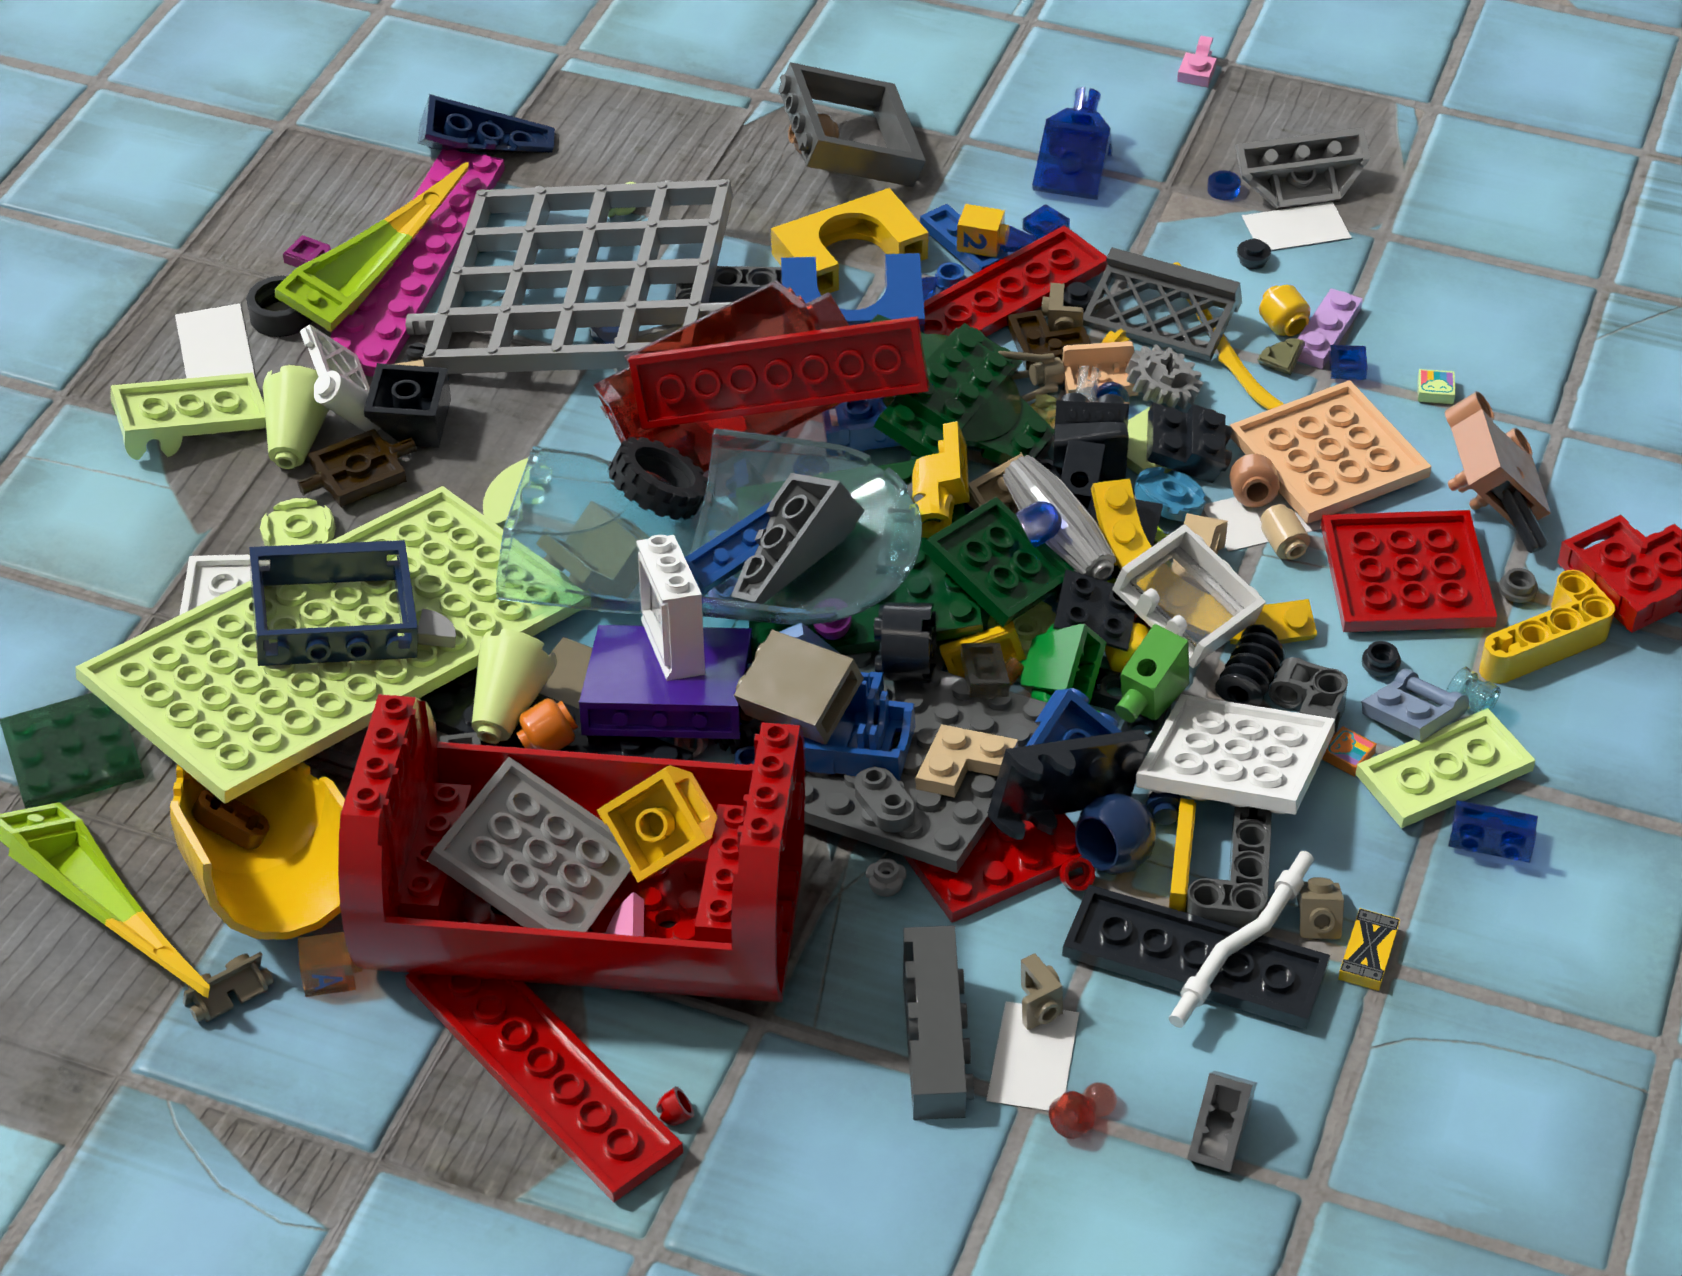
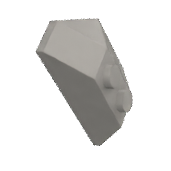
M1364 128L1240 143L1235 146L1241 178L1275 209L1340 201L1370 160Z

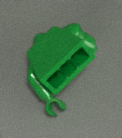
M1053 623L1046 633L1036 635L1032 639L1027 659L1013 663V677L1016 681L1021 682V686L1031 694L1033 699L1048 702L1055 690L1074 688L1085 694L1091 701L1107 642L1086 624H1078L1056 630L1053 629Z

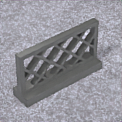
M1111 247L1106 258L1108 265L1083 314L1082 325L1108 333L1123 329L1126 331V336L1130 339L1158 345L1165 349L1170 347L1172 351L1211 361L1233 312L1237 313L1242 304L1240 282ZM1112 278L1126 282L1128 288L1111 294L1108 286ZM1149 288L1159 292L1160 297L1145 303L1142 302L1138 294ZM1133 295L1138 306L1120 312L1115 302ZM1180 297L1191 301L1192 306L1177 312L1174 311L1170 303ZM1165 304L1170 315L1152 321L1147 311ZM1107 305H1111L1116 314L1106 319L1094 317L1098 309ZM1212 306L1224 309L1221 316L1207 321L1202 310ZM1141 313L1143 314L1147 324L1138 328L1127 326L1125 320ZM1197 313L1202 324L1184 330L1180 320ZM1174 322L1180 332L1167 338L1160 336L1157 329ZM1207 331L1210 341L1206 348L1192 345L1189 338Z

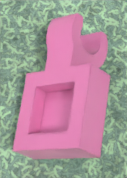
M1201 35L1196 53H1185L1178 70L1177 82L1202 87L1209 86L1216 69L1217 59L1211 57L1212 37Z

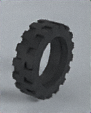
M635 437L628 438L627 441L624 440L608 468L610 470V479L615 481L613 485L618 491L622 490L628 500L631 502L634 500L639 503L638 506L646 511L648 509L654 511V514L664 517L666 515L673 520H679L680 517L687 520L691 516H695L710 490L708 486L709 480L703 476L704 471L699 466H695L691 458L679 454V450L673 447L668 448L660 441L654 440V442H651L648 438L640 437L638 440ZM646 471L651 472V473H654V474L660 476L661 478L665 479L666 481H668V482H669L670 484H672L673 486L668 485V484H665V483L659 481L658 479L652 477V476H651L649 473H647Z

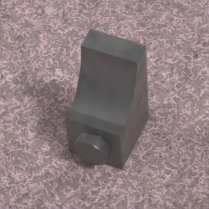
M1218 1071L1209 1073L1187 1160L1229 1172L1232 1171L1239 1143L1248 1121L1257 1082Z

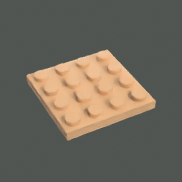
M1351 380L1229 425L1232 427L1230 438L1245 455L1261 454L1272 461L1279 478L1280 487L1278 492L1307 524L1322 519V515L1338 513L1430 477L1432 466Z

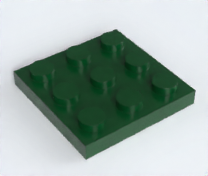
M994 497L929 537L921 548L1002 627L1057 592L1060 587L1062 588L1066 569L1075 571L997 497Z

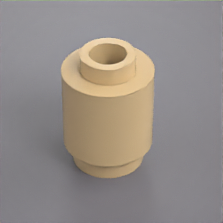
M1277 504L1268 508L1260 518L1262 523L1261 530L1276 555L1280 559L1291 560L1301 557L1310 544V536L1295 512L1283 504Z

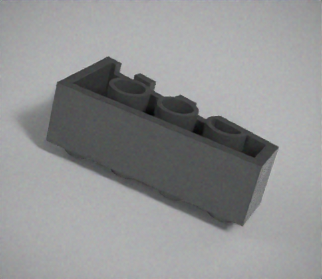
M955 926L903 928V990L913 1120L965 1118L966 1100H974L973 1073L965 1074L964 1064H971L970 1039L963 1038L962 1029H967L968 1018L966 1003H960V994H964L963 969H958Z

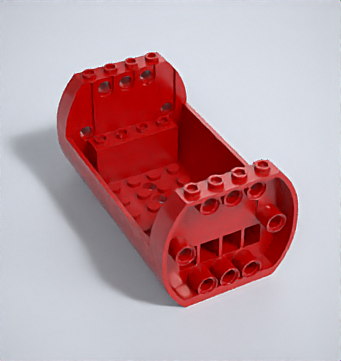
M378 694L340 814L338 846L339 899L343 931L351 960L359 969L782 1003L802 880L806 796L805 744L802 727L800 725L761 723L760 734H755L754 738L755 761L754 764L750 765L448 743L437 741L434 719L426 701H421L417 697ZM508 757L600 820L602 819L597 809L669 765L693 773L717 815L712 838L687 856L649 880L639 883L630 871L587 932L523 927L507 915L494 913L498 910L497 908L427 861L432 850ZM633 892L644 899V937L606 934L613 915ZM664 921L676 922L671 928H664L658 925Z

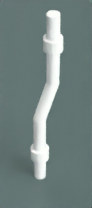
M1301 851L1289 870L1281 873L1274 884L1275 892L1259 917L1217 943L1197 975L1188 979L1180 992L1182 998L1169 1016V1021L1172 1025L1178 1028L1184 1027L1194 1009L1203 1005L1211 992L1210 984L1230 955L1270 931L1289 899L1296 898L1304 885L1303 877L1314 861V857L1309 852Z

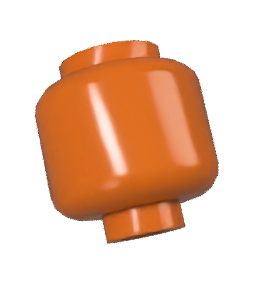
M547 698L520 715L519 722L522 730L516 734L525 748L560 751L574 742V730L579 727L563 701L556 703L554 700Z

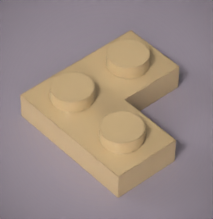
M941 724L915 777L916 789L955 797L967 770L998 776L1005 750L1018 747V739Z

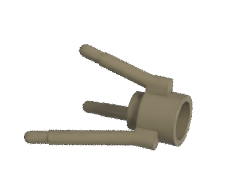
M998 351L1006 359L1035 362V364L1030 365L1029 370L1017 371L1012 377L1013 380L1030 378L1033 385L1041 387L1021 396L1026 402L1047 393L1058 392L1057 385L1064 383V365L1059 357L1054 356V353L1041 355Z

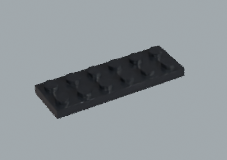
M1088 885L1063 944L1062 956L1181 992L1188 979L1197 975L1215 945L1240 930V928ZM1262 935L1227 958L1210 984L1211 992L1207 1000L1307 1029L1329 966L1330 955Z

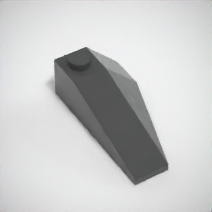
M791 473L769 504L766 511L770 516L766 529L758 530L755 541L759 546L755 555L745 561L731 598L736 602L760 607L843 542L848 534L854 530L856 523L865 512L863 507L840 481Z

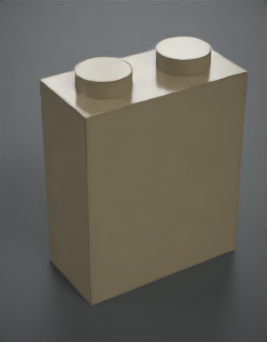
M772 630L766 641L759 645L755 659L746 675L739 679L734 697L745 715L766 723L800 725L804 737L826 745L864 678L853 658Z

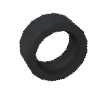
M284 275L268 277L257 282L249 290L246 297L251 325L257 332L266 336H291L299 333L304 327L312 323L311 319L293 308L282 311H268L264 309L273 303L282 302L275 298V288L287 277Z

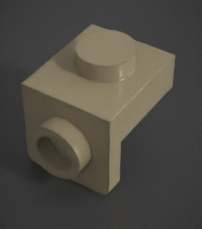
M1051 283L1050 297L1043 296L1042 313L1044 317L1048 318L1050 332L1082 327L1083 324L1082 307L1063 306L1064 284Z
M1310 878L1308 882H1304L1303 887L1296 896L1300 909L1299 934L1302 938L1340 939L1342 936L1344 898L1339 883H1333L1328 878Z
M1036 953L1021 959V988L1027 994L1022 999V1024L1027 1030H1031L1041 1024L1050 1023L1057 1016L1063 1014V986L1055 969L1050 965L1046 966Z

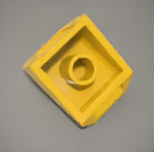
M671 765L597 809L603 823L608 825L629 862L630 870L638 883L649 880L710 840L717 819L716 813L693 773Z

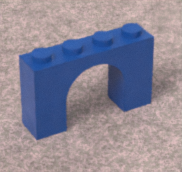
M920 253L885 254L886 291L875 304L857 310L835 307L821 296L817 286L816 257L781 258L784 335L869 323L877 314L891 320L918 316L920 331L924 333L925 314Z

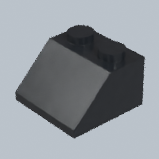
M377 363L364 408V417L398 442L411 437L416 446L439 448L451 402L448 368Z

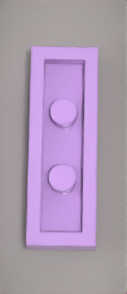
M1331 288L1309 320L1308 325L1305 326L1297 338L1304 340L1305 343L1298 362L1323 369L1361 311L1363 298Z

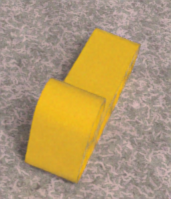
M1578 570L1563 571L1559 574L1556 581L1551 610L1487 636L1483 646L1479 673L1486 681L1491 683H1507L1602 644L1609 635L1615 611L1613 602L1585 573Z

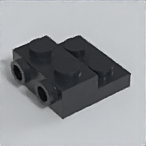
M1154 402L1148 411L1147 461L1214 483L1221 471L1225 472L1228 469L1232 459V451L1226 449L1232 434V427L1226 425V415L1218 413L1213 409L1192 404L1189 411L1184 413L1175 408L1166 407Z

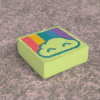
M1419 369L1417 378L1418 402L1454 404L1455 372Z

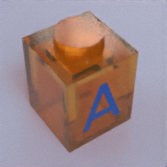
M344 932L298 938L300 974L305 997L356 990L355 973L363 972V969L356 967L351 960Z

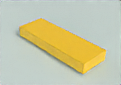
M1180 798L1169 908L1185 912L1196 810L1194 800Z

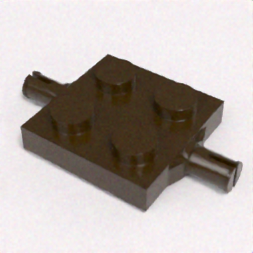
M374 428L309 453L310 464L317 474L299 480L297 484L303 496L323 488L331 493L340 507H343L406 482V473L398 458L416 452L417 448L411 437L392 445L383 440Z

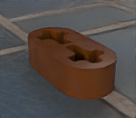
M208 789L200 793L191 811L194 819L200 825L245 849L258 848L270 828L268 820L258 811L236 799L225 804Z

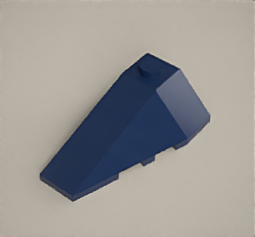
M429 94L419 126L418 144L431 149L457 150L460 152H552L555 128Z

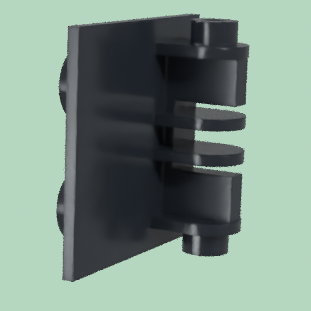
M1066 569L1062 588H1059L1055 600L1058 603L1053 629L1059 630L1078 624H1086L1107 642V646L1127 652L1135 611L1112 590L1113 583Z

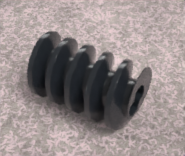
M1254 624L1246 627L1242 632L1241 638L1236 643V648L1232 651L1230 659L1226 662L1224 670L1215 683V691L1223 700L1259 706L1262 703L1264 695L1269 690V685L1274 680V676L1285 658L1283 645L1278 641L1277 635L1270 628Z

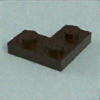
M1041 310L1011 314L1007 318V326L1018 352L1041 355L1054 353L1055 357H1059L1062 360L1064 346L1092 344L1084 327L1050 332ZM1031 361L1022 362L1025 370H1029L1030 365L1035 364V362Z

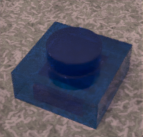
M1044 204L1023 218L1022 230L1040 239L1064 225L1070 228V218Z
M1330 345V378L1366 380L1368 370L1366 346Z

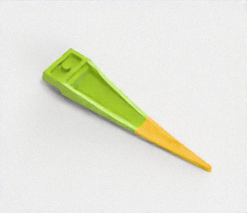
M468 162L463 163L415 199L362 233L297 267L275 288V298L331 332L346 316L353 315L467 173Z
M60 802L0 814V841L9 848L8 856L201 995L208 998L210 985L180 955L142 910L107 861L81 818Z

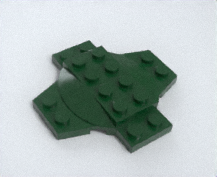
M877 314L869 323L891 319ZM966 323L959 329L956 327L949 336L924 334L921 332L930 386L929 391L884 397L883 402L886 409L879 415L873 427L922 458L939 453L938 441L944 440L943 424L958 421L966 445L974 446L977 449L981 448V457L1001 465L1021 453L1024 457L1029 455L1036 459L1054 436V429L1019 394L1012 377L1018 371L1023 361L1006 359L998 351L1009 352V349L994 343L985 337L980 330L972 328Z

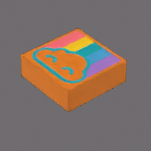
M1342 726L1332 737L1322 760L1355 777L1357 764L1370 759L1375 754L1377 744Z

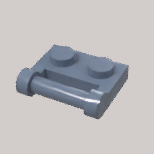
M1402 669L1396 675L1395 681L1362 700L1361 703L1363 715L1421 742L1465 714L1469 706V699L1466 695L1454 691L1450 693L1419 679L1417 673L1409 669ZM1414 693L1416 695H1419L1429 701H1432L1440 705V707H1436L1428 703L1427 701L1421 700L1410 694Z

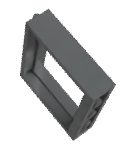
M790 62L785 74L780 76L781 84L778 92L781 94L785 112L788 114L792 131L796 136L806 167L914 187L926 160L896 85ZM812 99L873 111L887 148L825 136Z

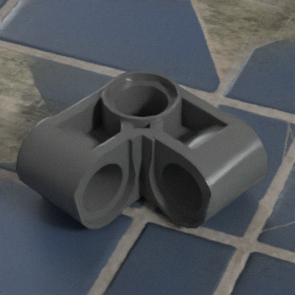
M1291 657L1286 658L1282 662L1268 692L1271 700L1282 708L1293 709L1303 714L1334 718V736L1345 711L1348 679L1343 672L1337 669L1326 668L1306 662L1300 658Z

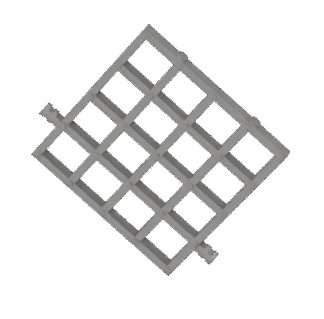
M730 179L680 182L666 180L657 183L564 187L536 186L535 188L477 190L437 313H412L406 316V331L408 335H429L422 357L424 365L426 367L448 368V374L630 368L628 359L632 355L697 347L703 325L734 324L735 321L733 302L708 303L733 200ZM713 204L710 218L667 220L671 206ZM651 207L648 221L606 223L610 208ZM590 209L586 224L546 225L550 211ZM529 212L525 226L486 228L491 213ZM703 243L700 258L657 260L661 245ZM641 246L637 261L595 262L599 247ZM579 248L575 263L534 265L539 249ZM518 250L513 265L474 267L478 252ZM694 283L690 299L646 301L650 285ZM630 285L627 300L624 302L584 303L588 287ZM568 288L563 304L522 305L527 289ZM505 290L501 306L461 307L465 291ZM684 324L680 341L636 343L640 326ZM620 326L614 344L572 345L577 328ZM556 329L551 346L509 347L514 330ZM493 331L488 348L447 349L452 332Z

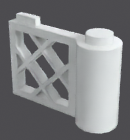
M310 324L304 327L300 333L305 346L308 347L319 377L314 385L315 400L365 432L374 428L376 431L380 430L381 428L364 417V408L370 388L358 356Z

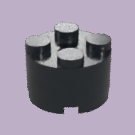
M886 602L885 605H879V616L875 617L874 640L881 642L880 653L875 658V672H882L885 681H933L936 664H930V658H933L934 652L937 649L936 611H933L934 603Z

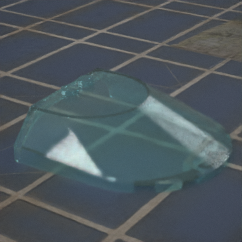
M714 429L708 481L690 554L770 502L791 473L840 481L863 507L865 512L856 523L854 530L848 534L843 542L765 603L757 604L735 601L731 598V594L742 571L740 570L702 595V616L796 625L803 623L808 625L844 619L875 606L894 592L907 578L913 569L920 551L922 538L921 515L918 504H914L908 495V486L892 469L882 470L870 463V455L853 448L820 441Z
M533 446L503 528L496 578V598L506 601L610 613L642 614L638 552L640 551L636 541L649 539L654 535H674L684 557H686L735 525V522L726 510L708 496L705 497L696 515H692L690 519L684 520L680 517L679 520H673L666 515L664 517L654 514V511L650 509L646 511L638 506L639 503L634 500L632 502L628 500L622 490H617L613 485L615 481L609 477L610 470L608 468L612 461L580 451ZM649 473L652 477L658 479L659 481L673 486L660 476ZM733 576L719 585L724 586ZM708 592L702 595V599L708 597Z

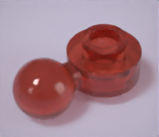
M1103 1082L1090 1084L1083 1094L1076 1091L1065 1092L1050 1104V1122L1061 1136L1068 1139L1078 1138L1093 1127L1095 1117H1105L1112 1113L1117 1103L1116 1093L1111 1086Z

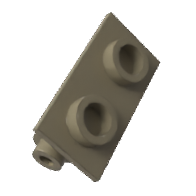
M261 952L251 957L247 953L235 957L225 965L226 970L214 976H211L210 973L201 975L210 985L208 998L187 985L188 989L184 991L183 1004L187 1006L192 1002L195 1003L194 1006L190 1007V1011L197 1023L202 1020L209 1022L233 1009L234 1005L227 995L234 991L241 1004L268 991V985L274 983L267 968L259 970L263 956Z

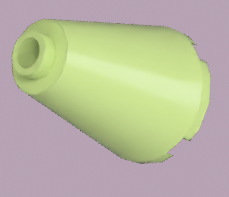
M286 365L281 366L278 373L272 374L271 370L264 379L263 394L268 456L278 467L283 469H292L304 463L329 412L328 408L318 403L314 398V385L319 378L314 369Z
M501 629L499 636H491L492 631L486 632L479 649L472 728L477 733L478 738L491 744H497L510 738L520 723V715L530 708L557 665L556 654L552 651L549 656L543 651L544 643L528 634L510 629Z

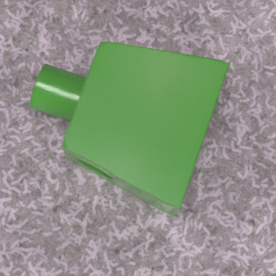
M1157 624L1152 626L1122 670V699L1115 707V711L1120 718L1133 723L1141 714L1151 720H1156L1189 685L1188 640Z

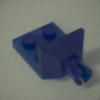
M1086 87L1077 88L1074 95L1073 108H1065L1046 119L1032 183L1033 191L1098 200L1107 155L1112 156L1113 151L1111 128L1100 113L1097 112L1098 103L1101 98L1099 91L1090 88L1087 99V96H1085Z

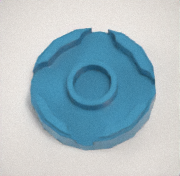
M1163 467L1146 468L1139 473L1133 489L1138 500L1163 504L1162 517L1184 522L1187 513L1201 516L1206 504L1204 500L1206 495L1202 487L1195 480L1181 472L1174 471L1173 475L1164 473L1165 468Z

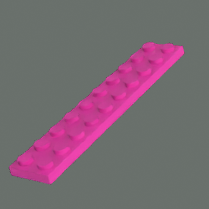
M441 150L413 199L466 162H468L467 173L353 315L346 316L336 326L330 338L358 356L366 376H374L377 363H395L410 337L406 331L407 314L424 312L457 254L477 190H493L505 170L504 159L457 150Z

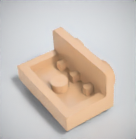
M1133 342L1064 346L1062 362L1065 369L1064 385L1066 394L1073 392L1081 393L1088 399H1096L1105 394H1115L1120 397L1138 396V392L1132 390L1135 384L1126 381L1129 374L1125 372L1134 353Z

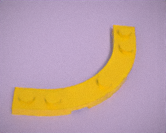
M1130 478L1093 483L1091 487L1099 527L1115 555L1116 563L1114 565H1118L1120 570L1152 547L1141 526ZM1165 564L1135 584L1143 592L1150 588L1156 590L1160 597L1157 606L1170 619L1176 615H1181L1187 623L1185 630L1198 636L1204 637L1209 635L1232 618L1212 596L1184 582ZM1309 599L1265 604L1254 623L1270 628L1277 635L1278 641L1281 644L1312 640L1317 636ZM1244 630L1229 640L1230 644L1236 645Z

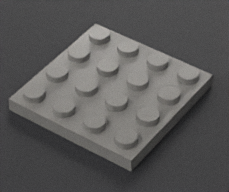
M510 757L506 759L444 835L427 859L428 862L523 927L580 932L588 931L631 871V866L608 825H605L602 820Z

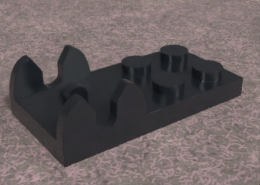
M1142 729L1008 748L1003 756L987 812L989 814L988 817L999 830L1009 837L1023 840L1025 823L1022 820L1030 821L1038 830L1053 835L1058 824L1056 818L1058 814L1082 811L1097 797L1118 793L1131 797L1136 784V773L1143 762L1150 738Z

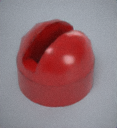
M1069 858L1060 867V880L1068 889L1082 891L1087 889L1088 885H1092L1095 879V870L1092 863L1085 858ZM1082 867L1083 873L1071 877L1068 876L1070 871Z
M679 1087L672 1088L659 1098L656 1110L658 1113H661L660 1119L663 1123L676 1126L694 1117L692 1104Z

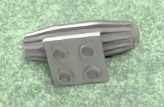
M1026 455L1025 457H1018L1015 461L1013 460L1010 466L1006 467L1003 479L1018 509L1026 519L1023 522L1076 572L1100 580L1107 579L1114 570L1116 558L1094 518L1063 481L1036 459Z

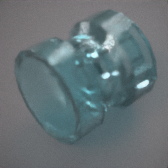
M1464 667L1452 678L1446 691L1450 693L1456 691L1466 695L1469 699L1467 712L1473 715L1486 708H1489L1491 711L1499 699L1501 689L1491 681L1483 682L1479 680L1478 673L1469 667Z

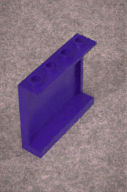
M598 625L579 700L581 735L740 739L741 707L734 694L739 679L747 673L748 664L753 663L751 654L752 628L703 627L705 675L666 681L644 626Z

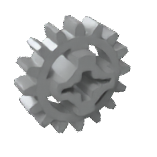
M1154 345L1152 350L1147 346H1142L1140 351H1134L1125 369V372L1129 374L1126 381L1135 384L1132 389L1134 392L1145 394L1143 397L1144 401L1151 400L1160 405L1164 403L1172 408H1175L1177 404L1182 409H1185L1188 403L1193 404L1203 385V382L1199 380L1202 375L1201 372L1193 371L1195 363L1185 362L1183 360L1185 355L1183 353L1178 355L1170 347L1166 351H1162L1158 345Z

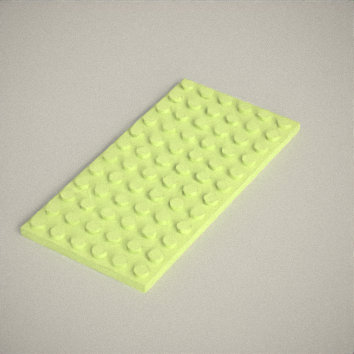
M441 486L328 543L405 540L417 626L419 625L422 609L442 614L455 627V648L417 644V658L258 666L251 581H248L76 666V679L226 804L369 726L378 694L421 698L478 667L480 643L486 632L492 631L491 636H499L501 629H510L533 637L590 606L592 593L577 587L568 579V575L551 565L536 552L444 486ZM387 555V561L397 560V555ZM394 580L264 586L268 630L400 624ZM277 639L269 640V643L277 642Z

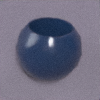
M1120 793L1097 797L1081 811L1076 825L1075 841L1081 856L1090 861L1094 869L1110 875L1135 871L1151 856L1156 841V825L1147 807L1138 800Z

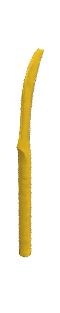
M1179 262L1172 263L1181 266ZM1186 299L1190 306H1192L1191 301L1189 299ZM1208 308L1202 310L1207 321L1214 319ZM1223 334L1217 347L1219 352L1218 360L1227 366L1247 393L1258 404L1267 410L1284 405L1283 402L1271 395L1254 379Z

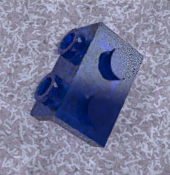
M1457 800L1448 847L1530 863L1536 841L1538 816Z

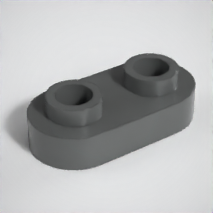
M871 767L857 774L854 779L855 797L877 827L887 832H900L913 824L915 820L914 802L890 771L884 768Z

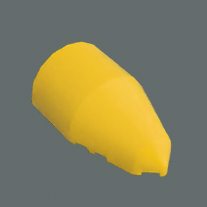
M302 762L235 798L265 816L270 826L269 832L258 848L245 849L203 827L194 819L191 812L192 807L200 793L207 788L177 764L176 782H174L173 801H171L170 805L171 824L177 846L210 907L230 929L255 939H292L322 928L341 913L338 882L340 814L345 799L332 780L327 777L317 779L310 774V767Z

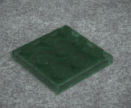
M93 693L0 719L25 809L67 801L144 778L142 766L127 721Z

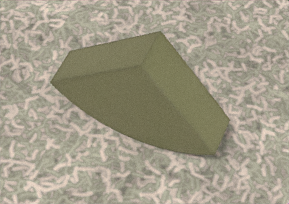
M1289 338L1271 347L1268 346L1259 355L1258 363L1291 376L1305 346L1304 340Z

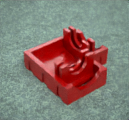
M1620 514L1562 541L1557 563L1565 571L1578 570L1589 576L1613 602L1615 607L1613 616L1631 633L1676 611L1680 614L1682 613V530L1675 523L1664 528L1659 533L1655 532L1645 537L1640 531L1635 530L1629 524V521ZM1602 539L1604 540L1584 550V548L1590 545L1591 543Z

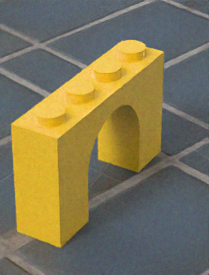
M890 188L771 228V252L780 265L781 258L816 257L817 286L821 296L839 290V263L826 249V247L837 241L860 239L874 243L885 254L920 253V261L928 259V231Z

